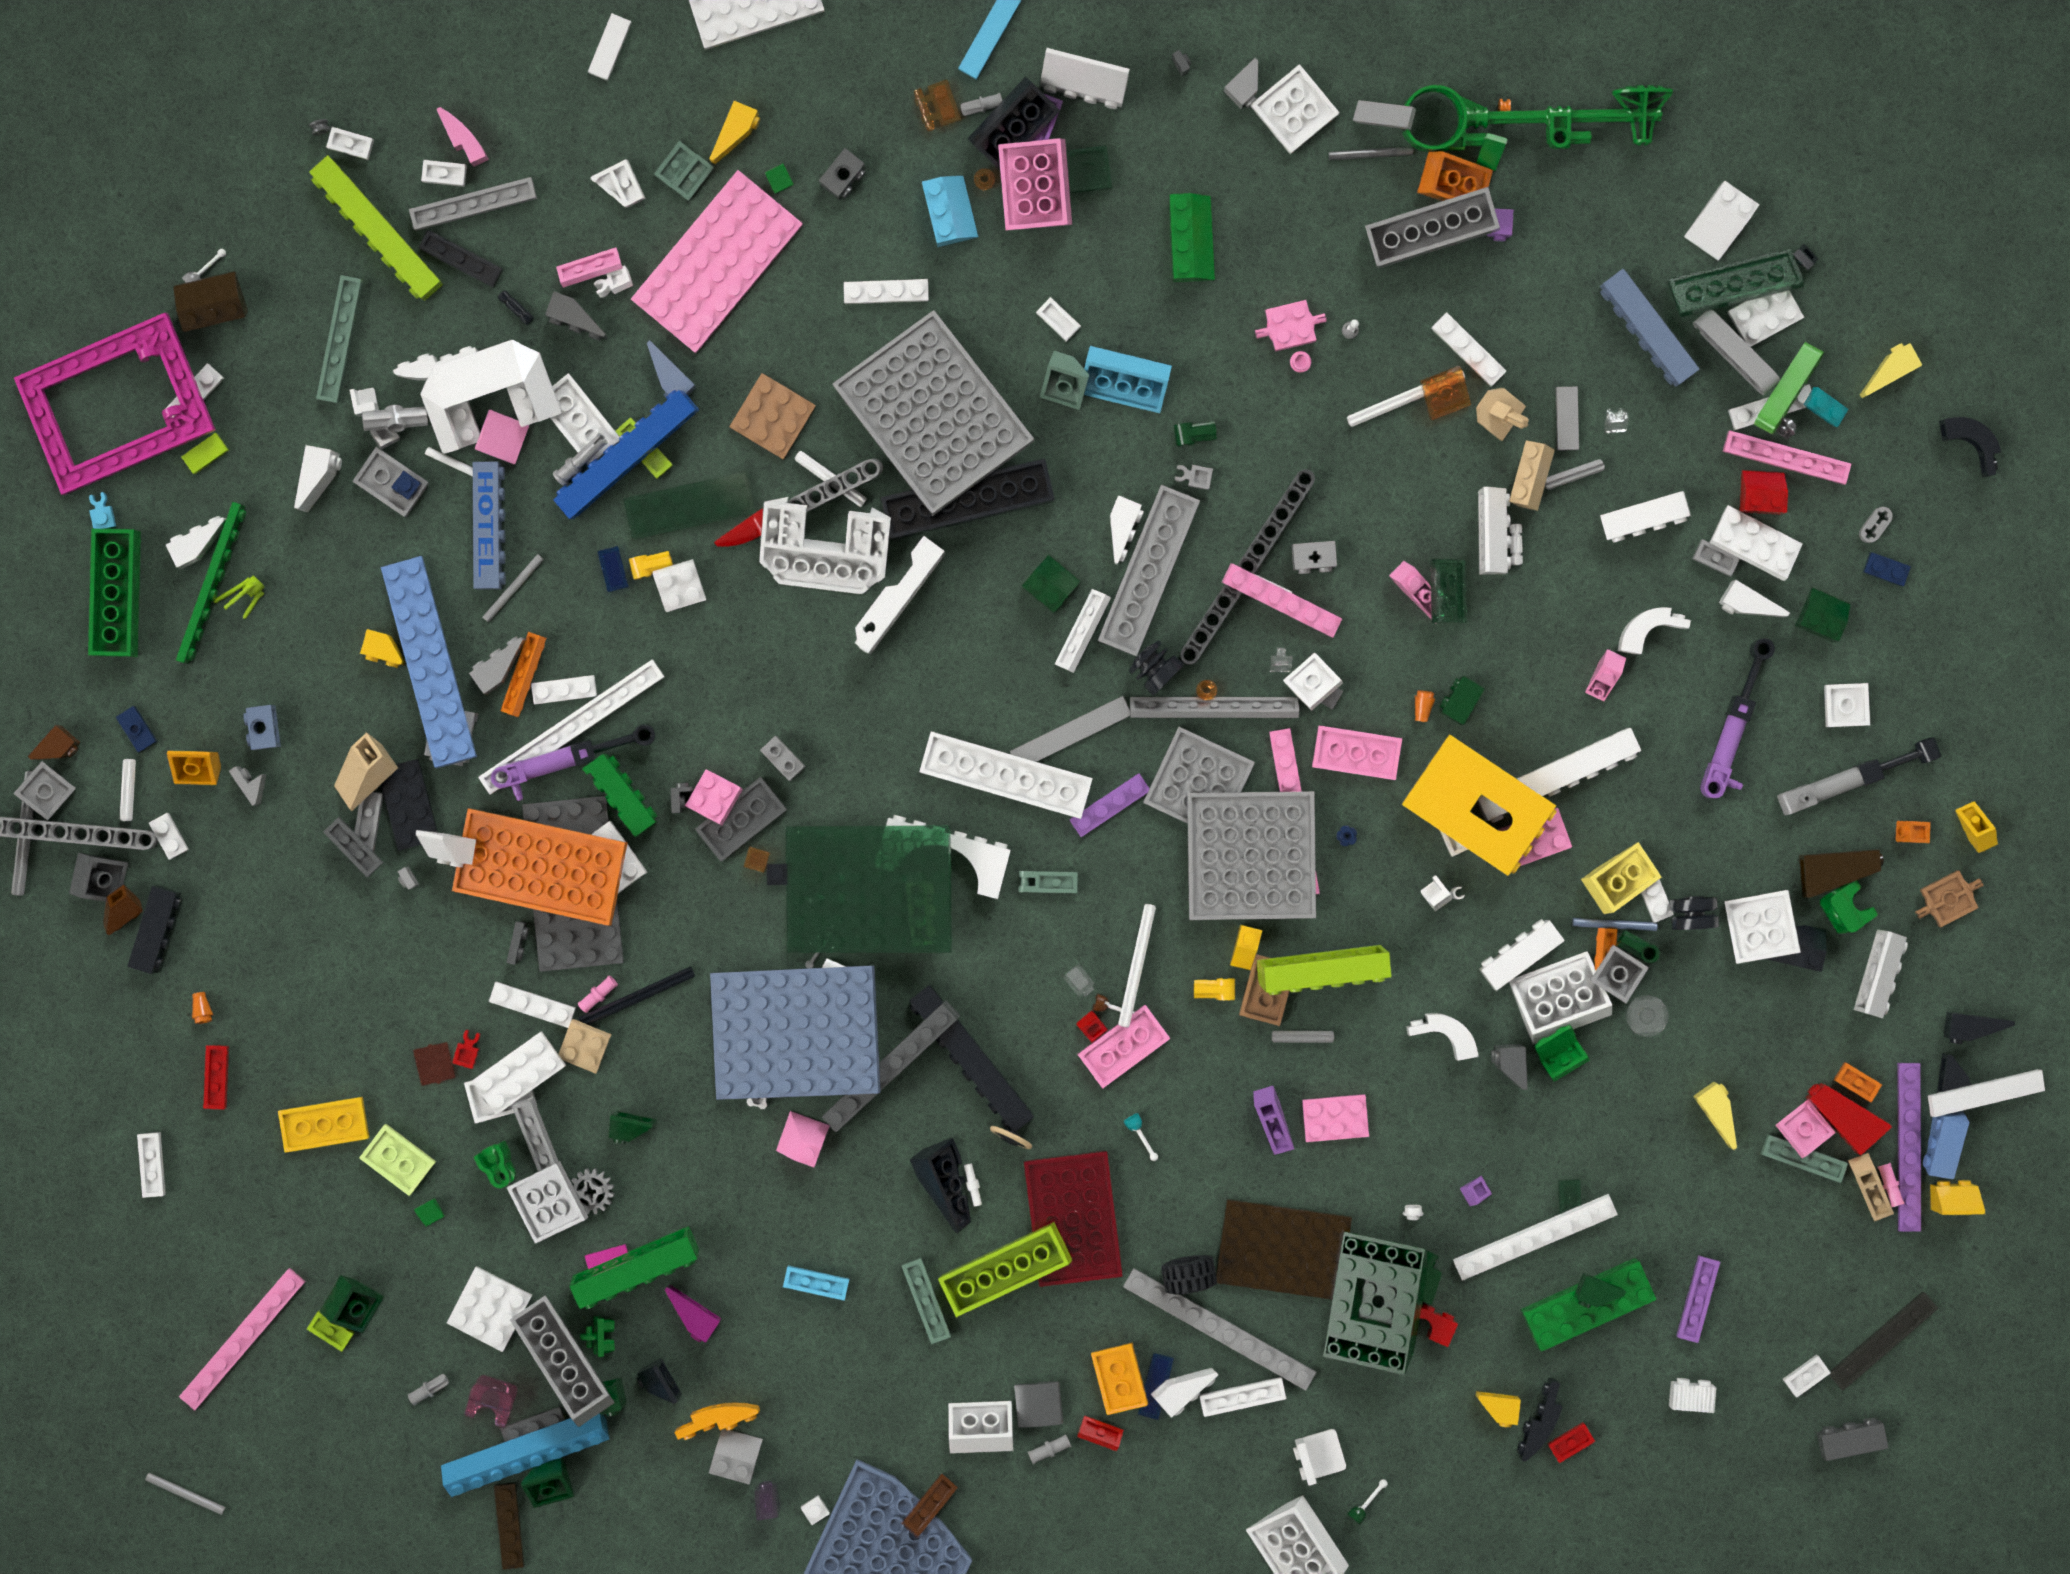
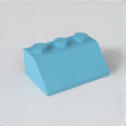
M945 176L922 181L937 247L977 238L978 234L964 177Z

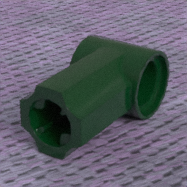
M1215 421L1197 424L1189 422L1174 425L1177 447L1183 446V444L1193 445L1195 442L1217 440Z
M1626 930L1623 931L1617 940V947L1643 962L1654 963L1659 959L1660 952L1655 945L1644 941ZM1650 947L1653 954L1651 958L1646 959L1644 957V950Z

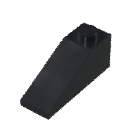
M1947 1012L1944 1037L1949 1038L1950 1043L1963 1044V1040L1972 1041L2015 1026V1021Z

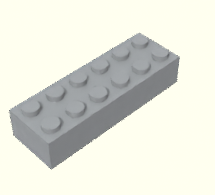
M1488 187L1365 226L1378 269L1500 231Z
M546 1296L509 1319L571 1419L578 1427L615 1403Z

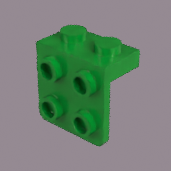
M1571 1025L1560 1027L1554 1034L1540 1039L1535 1045L1540 1063L1553 1082L1590 1061L1588 1055L1578 1043Z

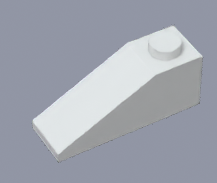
M1737 580L1731 581L1719 601L1723 605L1722 609L1730 614L1735 612L1736 614L1787 617L1790 612Z

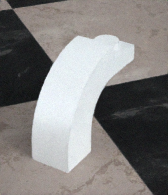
M1655 608L1642 612L1634 617L1624 628L1617 651L1640 655L1642 654L1645 637L1652 628L1662 625L1689 629L1691 620L1685 619V615L1672 614V617H1670L1671 608Z
M1438 1013L1425 1014L1426 1022L1423 1023V1019L1410 1022L1411 1025L1406 1026L1409 1036L1433 1031L1444 1033L1452 1043L1454 1056L1457 1061L1478 1057L1476 1043L1471 1033L1463 1024L1452 1017Z

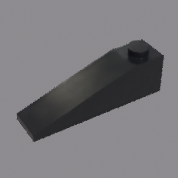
M1807 925L1796 926L1801 953L1767 959L1822 972L1827 952L1826 930Z
M949 1138L922 1149L910 1159V1162L920 1183L955 1233H959L971 1222L968 1198L962 1195L961 1189L962 1184L965 1183L964 1176H959L958 1164H962L961 1156L954 1139Z

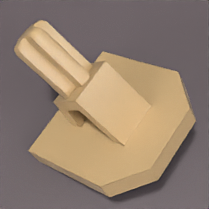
M1504 388L1488 390L1476 407L1477 422L1501 441H1503L1513 425L1521 429L1526 428L1529 419L1521 415L1526 406Z

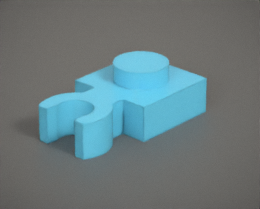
M103 492L100 493L101 500L99 502H96L94 495H90L89 500L95 506V509L89 510L93 528L109 529L116 527L112 506H105L107 495Z

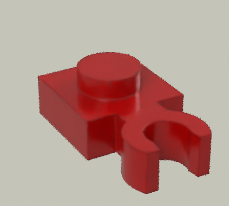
M467 1029L463 1034L465 1043H458L452 1063L474 1069L480 1049L474 1047V1044L480 1040L481 1034L476 1033L475 1039H470L468 1036L470 1030Z

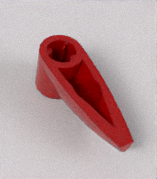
M764 509L757 511L714 542L717 547L736 546L762 536Z

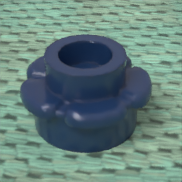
M1343 826L1337 832L1336 837L1342 846H1349L1357 841V832L1353 827Z

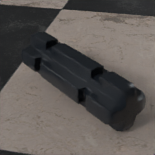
M506 290L502 291L498 299L503 304H506L505 306L518 318L520 317V320L525 325H529L534 317L528 311L526 312V309L518 301L511 298L512 296Z

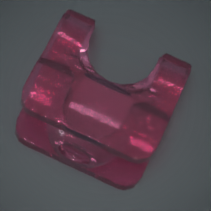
M485 1375L479 1376L476 1384L471 1388L464 1413L465 1416L473 1419L479 1408L489 1407L496 1415L495 1426L504 1429L508 1422L518 1388L513 1384Z

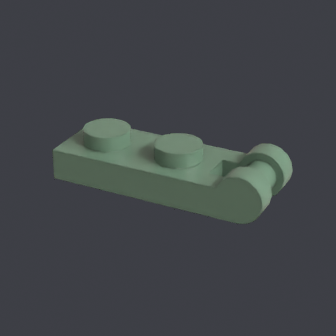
M1019 871L1021 886H1018V892L1077 893L1078 872ZM1029 878H1035V886H1029Z

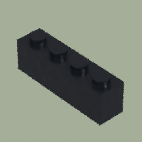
M158 885L152 886L127 967L149 974H155L158 970L162 969L164 963L162 955L170 944L168 935L170 930H173L176 925V918L174 916L176 910L180 909L183 901L180 898V892Z

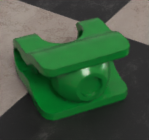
M1858 880L1842 885L1820 899V906L1839 934L1856 932L1878 915L1874 907H1869L1862 911L1855 908L1853 896L1861 888Z
M505 1140L485 1148L474 1156L477 1166L487 1175L494 1187L503 1188L516 1178V1170L511 1162V1152ZM501 1173L505 1175V1179L501 1177Z

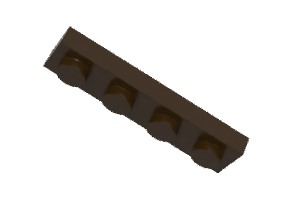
M516 1482L494 1485L502 1568L503 1570L524 1568Z

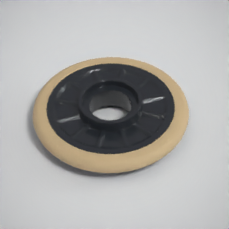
M996 1126L990 1127V1130L1001 1137L1000 1139L1026 1149L1032 1148V1145L1022 1139V1136Z

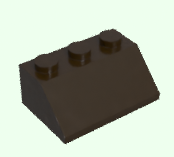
M235 271L173 286L176 311L183 332L244 318L248 313Z

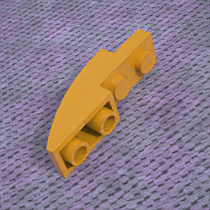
M723 1403L704 1407L692 1412V1422L676 1428L675 1434L678 1440L683 1437L684 1440L694 1437L696 1435L695 1432L701 1429L705 1432L714 1428L715 1423H717L720 1430L726 1428V1431L737 1427V1423L742 1420L749 1422L757 1418L756 1414L759 1413L760 1408L758 1405L748 1403Z

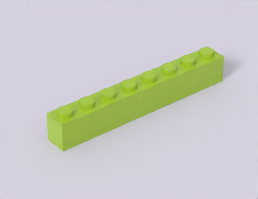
M327 155L309 171L313 176L311 181L318 189L324 188L327 192L325 197L333 205L337 203L340 206V214L347 221L351 219L355 223L353 226L355 231L360 236L365 235L369 239L367 244L374 252L379 250L383 255L381 260L389 268L391 266L397 271L395 276L402 283L407 282L411 286L409 291L416 299L420 297L425 301L443 285L332 158Z

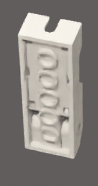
M923 536L911 552L913 565L900 583L895 586L885 587L855 627L857 636L855 644L865 653L867 652L871 655L944 557L945 551L925 536ZM867 624L870 626L875 624L873 632L869 631L866 633L865 627Z

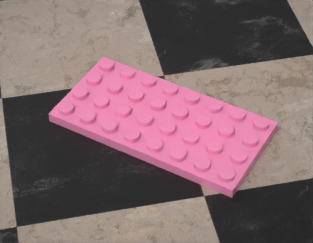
M737 170L631 300L693 352L697 353L803 226V223Z

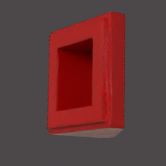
M1090 1011L1076 1023L1091 1043L1108 1030L1093 1011Z

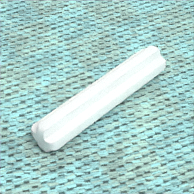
M134 759L123 760L120 820L132 821L136 766Z

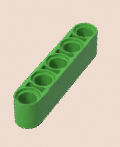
M1806 342L1803 344L1759 412L1754 422L1755 426L1772 435L1774 434L1818 366L1824 351Z

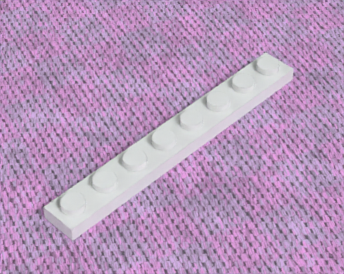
M1609 1194L1455 1258L1453 1261L1461 1279L1465 1280L1618 1214Z

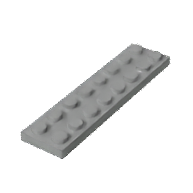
M1160 486L1099 636V642L1137 657L1200 500L1166 486Z

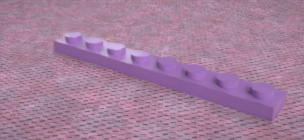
M1897 1063L1898 1181L1900 1184L1898 1187L1905 1203L1898 1205V1231H1921L1920 1063Z

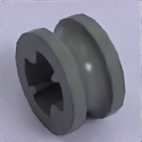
M319 119L311 122L309 126L313 128L312 135L319 136L328 133L331 130L327 126L328 120Z

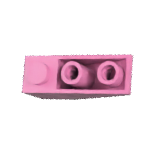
M1405 561L1389 575L1397 586L1435 624L1450 610L1449 606L1417 569Z

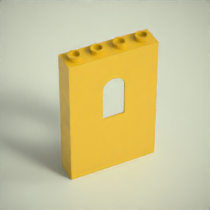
M1450 734L1402 803L1403 806L1507 876L1517 871L1521 865L1518 862L1522 855L1525 857L1528 855L1533 847L1530 843L1534 838L1538 839L1545 830L1542 826L1546 820L1550 822L1557 812L1554 810L1555 804ZM1481 794L1511 814L1513 822L1508 830L1498 831L1470 812Z

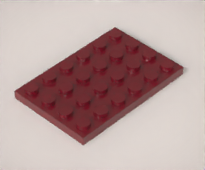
M1107 1151L1024 1161L1032 1232L1054 1222L1072 1258L1069 1265L1039 1278V1287L1123 1277Z

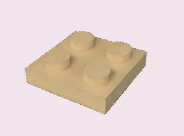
M572 1019L558 1055L562 1060L596 1074L604 1057L611 1034Z

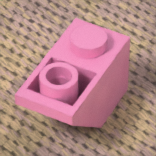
M1607 649L1599 661L1585 693L1605 701L1623 672L1626 658Z

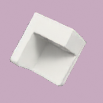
M374 388L359 391L355 389L350 390L355 415L360 417L364 411L379 410Z
M1435 875L1432 877L1433 882L1422 889L1421 894L1434 911H1437L1451 901L1452 897Z

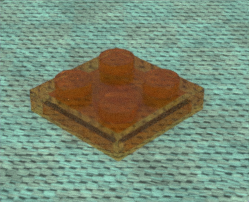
M1460 366L1420 381L1428 413L1432 420L1471 405Z

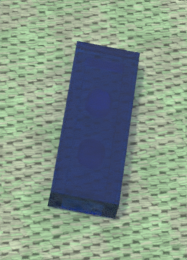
M1153 1352L1144 1386L1148 1405L1140 1407L1138 1415L1156 1420L1159 1419L1161 1406L1151 1394L1169 1379L1174 1360L1173 1357Z

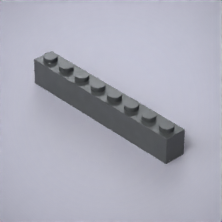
M946 1000L879 1062L880 1091L959 1018L960 1014ZM877 1094L843 1095L825 1112L822 1118L837 1132Z

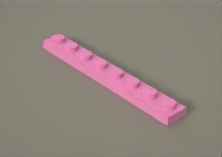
M1290 728L1269 732L1279 791L1301 792ZM1316 875V894H1320Z
M289 1268L179 1397L192 1409L196 1410L306 1281Z

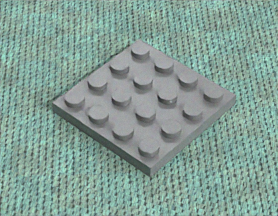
M1178 727L1143 803L1188 824L1187 793H1239L1242 791L1255 762Z

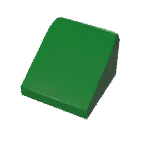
M784 164L765 172L775 194L794 185Z
M435 1198L414 1209L425 1226L444 1217Z

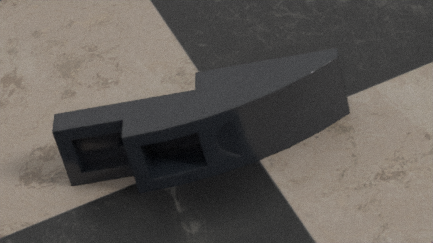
M1549 1378L1548 1382L1543 1384V1401L1538 1403L1536 1415H1539L1538 1418L1530 1416L1529 1421L1524 1422L1522 1430L1525 1433L1524 1439L1519 1442L1517 1453L1522 1461L1526 1462L1544 1445L1559 1419L1563 1406L1560 1402L1556 1401L1560 1383L1555 1379Z

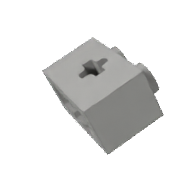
M1335 541L1301 543L1291 546L1293 571L1298 570L1299 574H1309L1311 569H1319L1320 572H1332V568L1337 566ZM1313 552L1316 556H1320L1316 563L1313 560H1309Z
M774 736L760 750L789 781L806 767L778 736Z

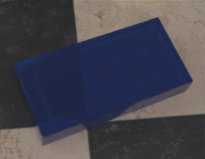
M616 546L597 551L607 591L612 592L628 588L629 585L619 547Z

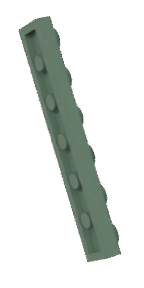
M340 276L316 396L317 400L339 404L363 284L362 279Z

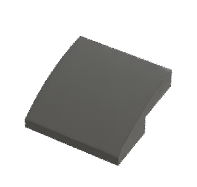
M1059 1381L1016 1384L1014 1386L1018 1427L1063 1424Z

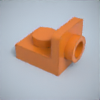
M1897 821L1896 842L1930 843V822Z

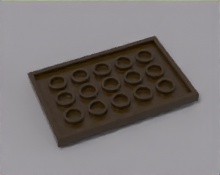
M1227 1199L1216 1272L1217 1283L1333 1300L1344 1231L1350 1232L1352 1217Z

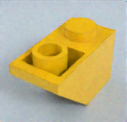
M367 629L360 654L366 655V660L378 663V659L386 661L385 665L398 668V665L405 666L406 661L392 636Z

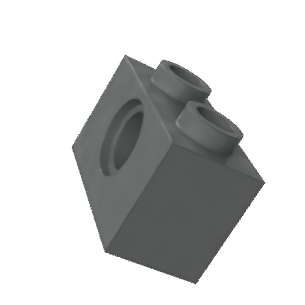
M844 148L820 178L819 183L837 199L846 198L852 191L851 185L855 180L859 182L865 175V164ZM847 171L850 176L846 180H840L838 178L839 173Z

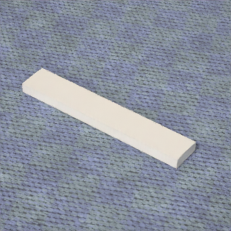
M2037 1069L1928 1095L1930 1115L1932 1117L1942 1116L2045 1091L2042 1070Z

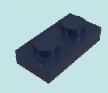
M1871 552L1869 553L1863 573L1903 587L1911 566Z

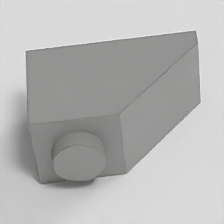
M1256 58L1224 88V92L1240 109L1244 106L1248 108L1257 99L1255 97L1258 91V60Z

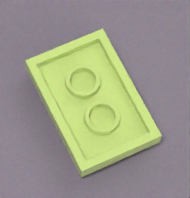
M384 1124L359 1157L409 1196L436 1163L434 1159L387 1124Z

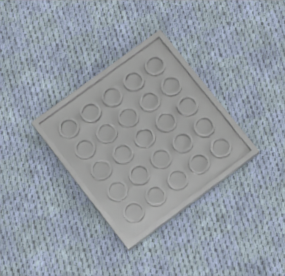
M1314 791L1187 793L1189 920L1316 918Z

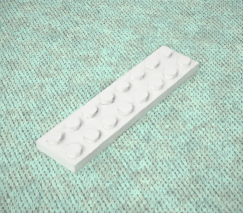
M935 732L930 733L919 771L1079 819L1082 817L1093 779Z

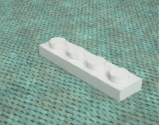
M928 279L844 282L845 304L929 301Z
M1447 312L1431 328L1490 387L1506 372Z
M1810 384L1803 387L1787 414L1806 408L1803 404L1811 392ZM1768 398L1728 410L1734 430L1753 425Z
M1094 589L1091 590L1055 662L1057 666L1074 673L1111 597Z
M497 981L494 984L489 1000L491 1003L567 1028L576 1010V1007Z
M1281 1377L1199 1395L1204 1417L1286 1399Z

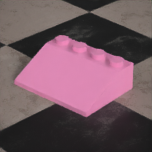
M1065 139L998 145L1006 230L1072 225Z

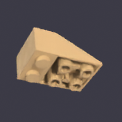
M366 732L350 748L334 786L349 809L353 811L381 783L392 775L398 767L383 745Z

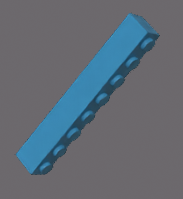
M597 1414L580 1427L570 1418L441 1465L443 1486L449 1495L453 1497L535 1466H540L554 1459H559L565 1455L578 1452L587 1447L600 1444L609 1440L606 1418L603 1414Z

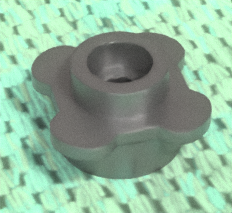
M1784 418L1777 428L1778 434L1785 439H1789L1790 435H1795V423L1789 418Z

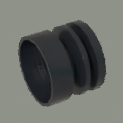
M1160 640L1147 646L1134 659L1131 668L1128 670L1131 675L1138 668L1142 671L1136 677L1137 680H1140L1145 675L1148 677L1144 687L1153 696L1184 665L1175 655L1167 660L1163 658L1168 651L1167 647L1160 654L1156 651L1162 644Z

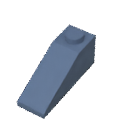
M649 340L647 346L661 387L665 391L663 396L666 398L674 390H682L689 395L696 386Z

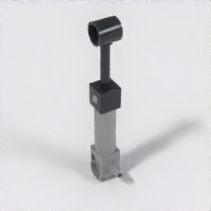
M1935 737L1919 741L1914 744L1915 751L1879 764L1878 759H1871L1853 766L1854 768L1777 795L1784 816L1814 806L1820 801L1860 786H1867L1885 779L1883 771L1919 758L1921 764L1942 757Z

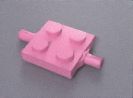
M1299 301L1265 310L1267 328L1255 330L1257 339L1269 336L1273 342L1275 352L1316 342L1314 325L1326 322V317L1324 313L1312 316L1309 312L1307 301Z

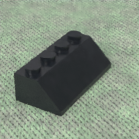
M1024 77L967 139L1000 170L998 145L1032 141L1060 110L1028 78Z

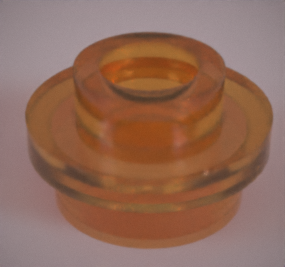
M980 169L974 176V183L979 189L988 190L994 185L995 176L989 169ZM985 175L989 179L987 182H982L980 178Z
M1203 680L1197 685L1196 693L1202 700H1212L1217 694V686L1210 680ZM1208 688L1210 693H1204L1203 689Z

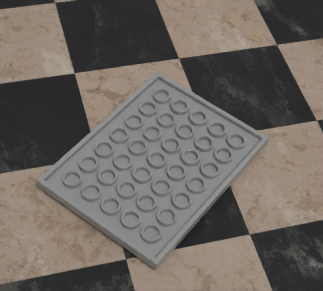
M934 310L832 384L932 516L1034 442L1032 435Z

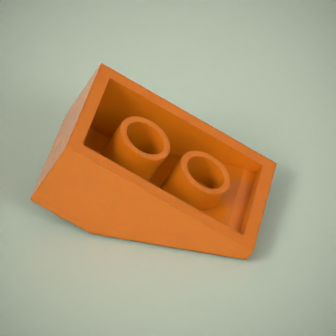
M1443 151L1428 152L1417 193L1441 201L1489 187L1493 170Z

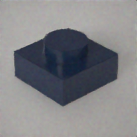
M403 470L391 488L410 501L422 483Z

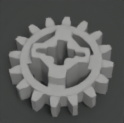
M587 1168L584 1172L585 1175L579 1172L577 1173L579 1179L573 1178L571 1180L574 1183L572 1186L584 1209H586V1213L589 1214L593 1210L594 1214H597L598 1208L604 1211L606 1209L605 1204L610 1205L612 1203L609 1197H613L615 1193L610 1192V1189L615 1186L613 1184L609 1185L608 1182L611 1180V1177L605 1179L604 1171L597 1174V1168H594L592 1173H590V1170ZM594 1178L601 1181L602 1184L600 1185L594 1181ZM584 1180L585 1186L583 1189L578 1190L580 1182ZM590 1186L592 1190H596L593 1196L591 1193H587ZM605 1193L604 1199L599 1203V1195ZM581 1198L587 1200L589 1204L584 1203Z

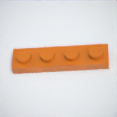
M528 632L500 711L519 717L527 692L530 689L534 672L537 669L540 655L545 646V637Z

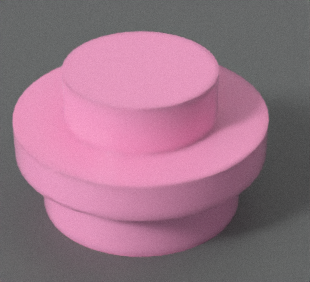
M1303 351L1294 353L1290 359L1291 368L1298 373L1307 371L1311 366L1310 356Z

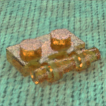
M947 79L927 86L929 95L924 96L921 88L914 90L916 97L914 101L916 106H919L922 114L921 121L925 124L927 131L935 129L933 121L938 119L941 127L961 121ZM933 102L936 110L935 113L929 112L927 103Z

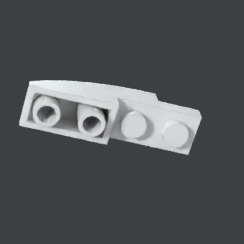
M468 346L459 350L460 353L454 356L447 354L440 357V361H437L433 355L424 354L417 357L415 362L410 363L407 361L397 365L398 368L393 371L398 377L427 381L432 367L478 352L475 347Z

